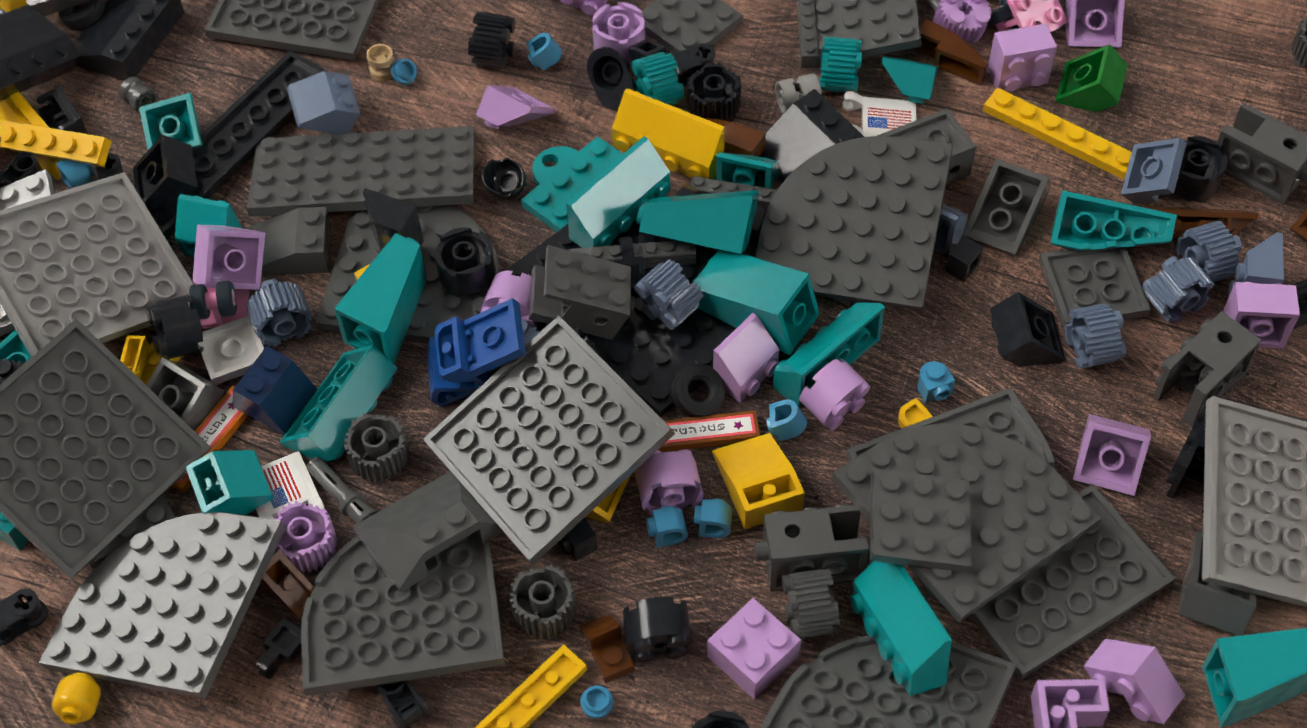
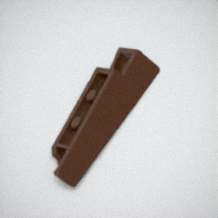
M1134 205L1176 214L1172 237L1174 239L1184 236L1183 233L1188 229L1216 221H1221L1226 226V229H1229L1230 234L1238 236V232L1251 221H1255L1259 215L1253 211Z

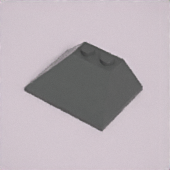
M451 471L352 526L354 533L400 592L428 577L426 560L467 536L474 534L483 545L504 532Z

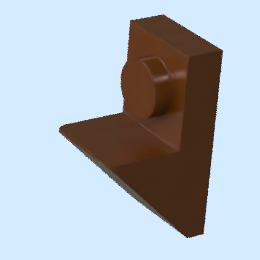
M280 550L273 554L260 582L268 596H275L296 619H300L303 616L306 600L310 598L315 588Z
M610 614L580 625V630L604 683L635 671L634 663L621 637V627Z

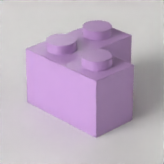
M1105 639L1083 666L1091 679H1105L1106 692L1123 695L1129 703L1133 715L1141 721L1164 724L1185 697L1184 692L1159 652L1152 646Z
M1105 679L1037 680L1031 694L1035 728L1102 727L1109 713Z

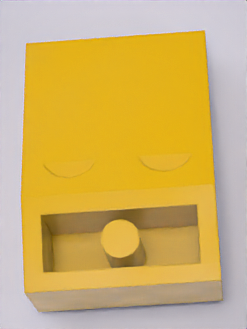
M770 433L712 450L744 530L764 524L765 514H772L776 511H803L805 492L793 466Z

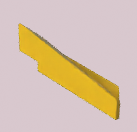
M19 91L10 95L9 98L0 101V120L49 128ZM35 155L43 169H46L54 178L61 179L56 164L61 159Z

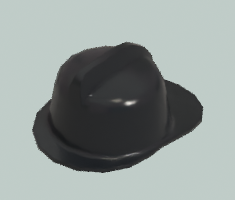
M601 47L595 49L590 54L587 61V73L597 98L606 108L619 109L624 91L627 88L633 90L628 62L618 51L611 47Z

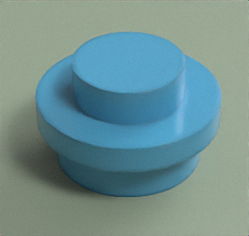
M398 59L391 66V74L399 84L409 85L416 78L417 68L409 59Z
M592 686L584 691L580 704L585 715L590 718L600 719L612 711L614 701L611 692L607 688Z

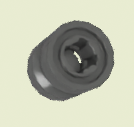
M137 77L127 78L119 87V97L126 103H130V106L138 113H140L139 107L156 102V93L145 86Z

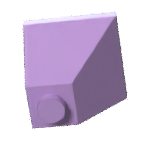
M487 85L476 115L485 119L484 124L499 129L500 126L511 127L553 115L556 112V108L515 87Z

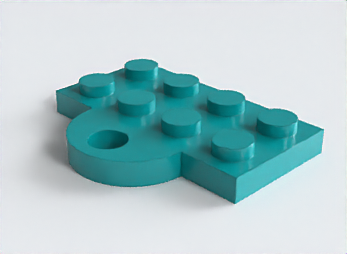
M598 136L580 151L564 146L544 150L535 158L532 166L533 179L537 187L521 199L522 207L558 232L568 224L566 203L623 154ZM548 161H554L557 163L552 167H547L544 165V163Z

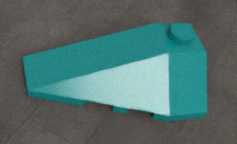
M1062 190L1054 216L1050 245L1076 251L1167 244L1172 242L1177 215Z

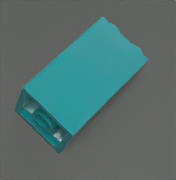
M751 190L657 197L646 202L644 207L640 206L636 222L640 224L639 232L742 254L749 245L760 191Z
M395 233L334 308L344 343L356 349L374 345L393 364L396 362L427 281L421 247L417 241Z
M718 250L713 258L708 261L699 276L693 280V282L695 281L700 286L699 289L703 292L701 294L704 296L699 301L698 309L735 328L754 313L778 346L779 351L788 355L793 352L820 315L809 273L744 254Z
M1307 628L1217 638L1202 665V669L1220 727H1228L1307 692Z

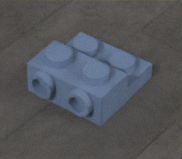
M1181 138L1134 144L1121 195L1133 204L1157 202L1159 195L1174 194L1187 143Z

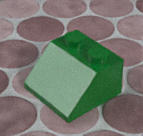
M1110 44L1065 62L1055 101L1058 104L1093 112L1119 104L1128 64Z

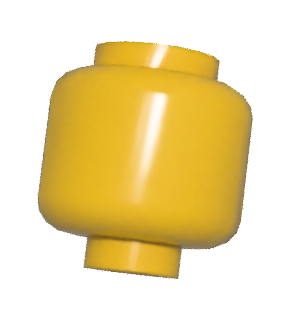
M74 673L61 679L52 701V710L67 724L85 722L91 719L96 712L101 697V688L95 679L88 674Z

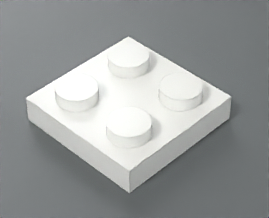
M249 316L202 332L203 342L198 343V345L204 347L201 354L211 381L215 385L245 375L264 350L260 338L255 334Z

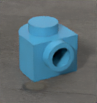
M540 33L526 43L530 52L527 55L528 59L535 68L540 67L544 71L560 60L562 48L549 33Z
M61 160L56 163L61 178L69 189L93 182L92 176L95 175V172L91 165Z
M931 361L921 367L917 387L925 403L933 400H943L953 393L955 379L944 364Z
M786 399L769 404L770 417L767 418V426L770 433L776 435L780 442L797 437L806 429L807 418L796 402Z
M718 498L711 500L702 499V506L695 505L693 524H699V537L723 538L730 534L732 507L726 501Z
M664 506L658 510H653L652 517L646 518L649 537L654 536L657 548L679 544L688 537L683 511L679 508Z

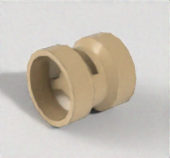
M385 44L371 46L366 53L371 77L376 81L382 82L392 79L391 66L394 63L392 49Z

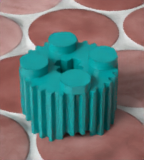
M840 37L824 38L821 55V77H819L821 90L845 93L852 91L857 93L859 81L857 75L858 69L861 68L862 40Z
M660 52L631 62L633 72L637 76V79L632 81L635 92L671 106L678 104L679 100L685 98L683 84H679L675 71L678 68L677 62L672 53L665 55V53Z

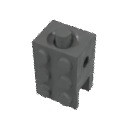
M1242 103L1233 127L1226 124L1221 130L1217 144L1220 145L1219 150L1223 155L1226 153L1228 158L1224 174L1284 205L1301 181L1307 184V134Z
M948 108L877 135L953 144L947 184L971 175L976 145Z
M548 245L546 247L545 267L535 265L531 271L529 319L550 324L557 316H560L573 330L579 327L583 333L612 340L635 306V296L630 295L631 267Z
M1222 311L1213 320L1211 318L1206 319L1199 328V333L1195 337L1190 335L1180 347L1181 351L1177 355L1172 353L1165 359L1161 365L1163 372L1155 381L1157 388L1153 398L1157 401L1176 383L1192 394L1182 418L1191 426L1194 425L1207 399L1216 395L1222 397L1247 373L1261 342L1259 337Z
M841 504L832 508L818 509L811 507L803 511H776L772 514H765L763 541L754 542L756 561L765 560L770 591L783 590L782 576L817 569H829L833 585L854 582L866 569L869 552L867 538L857 539L861 514L859 509L855 505Z

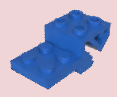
M511 298L464 321L455 316L437 325L435 337H430L426 348L430 399L433 403L443 407L473 394L489 379L488 371L526 354L519 302Z

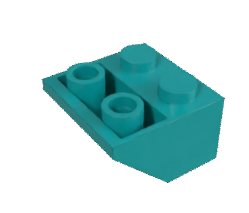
M180 194L178 197L175 239L184 256L193 258L195 256L197 224L242 228L230 203Z
M254 450L212 451L186 466L203 514L218 512L245 516L274 499L261 463Z

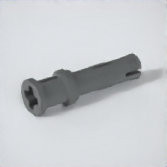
M316 457L308 463V472L339 503L340 512L344 516H349L357 524L379 512L376 508H371L365 502V497L361 492L352 491L320 457Z

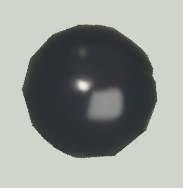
M508 157L497 161L491 159L482 169L481 180L486 190L492 196L501 200H507L518 196L526 186V173L520 163Z

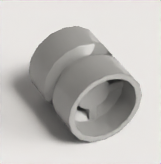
M814 73L798 76L797 81L789 78L776 82V98L782 114L794 102L813 89H816L822 95L818 78Z

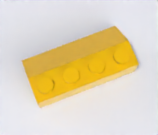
M628 88L624 91L612 127L613 147L626 152L645 136L649 139L669 171L680 173L690 179L693 176L714 179L716 176L718 152L724 153V126Z

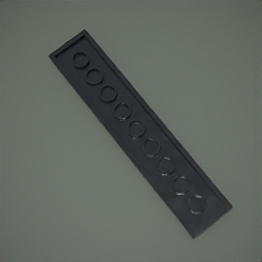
M289 51L201 134L203 146L192 149L198 185L195 192L189 196H200L204 199H209L255 154L256 146L263 139L273 137L294 117L287 90L288 86L327 70L292 51ZM177 204L148 210L166 239L176 228Z

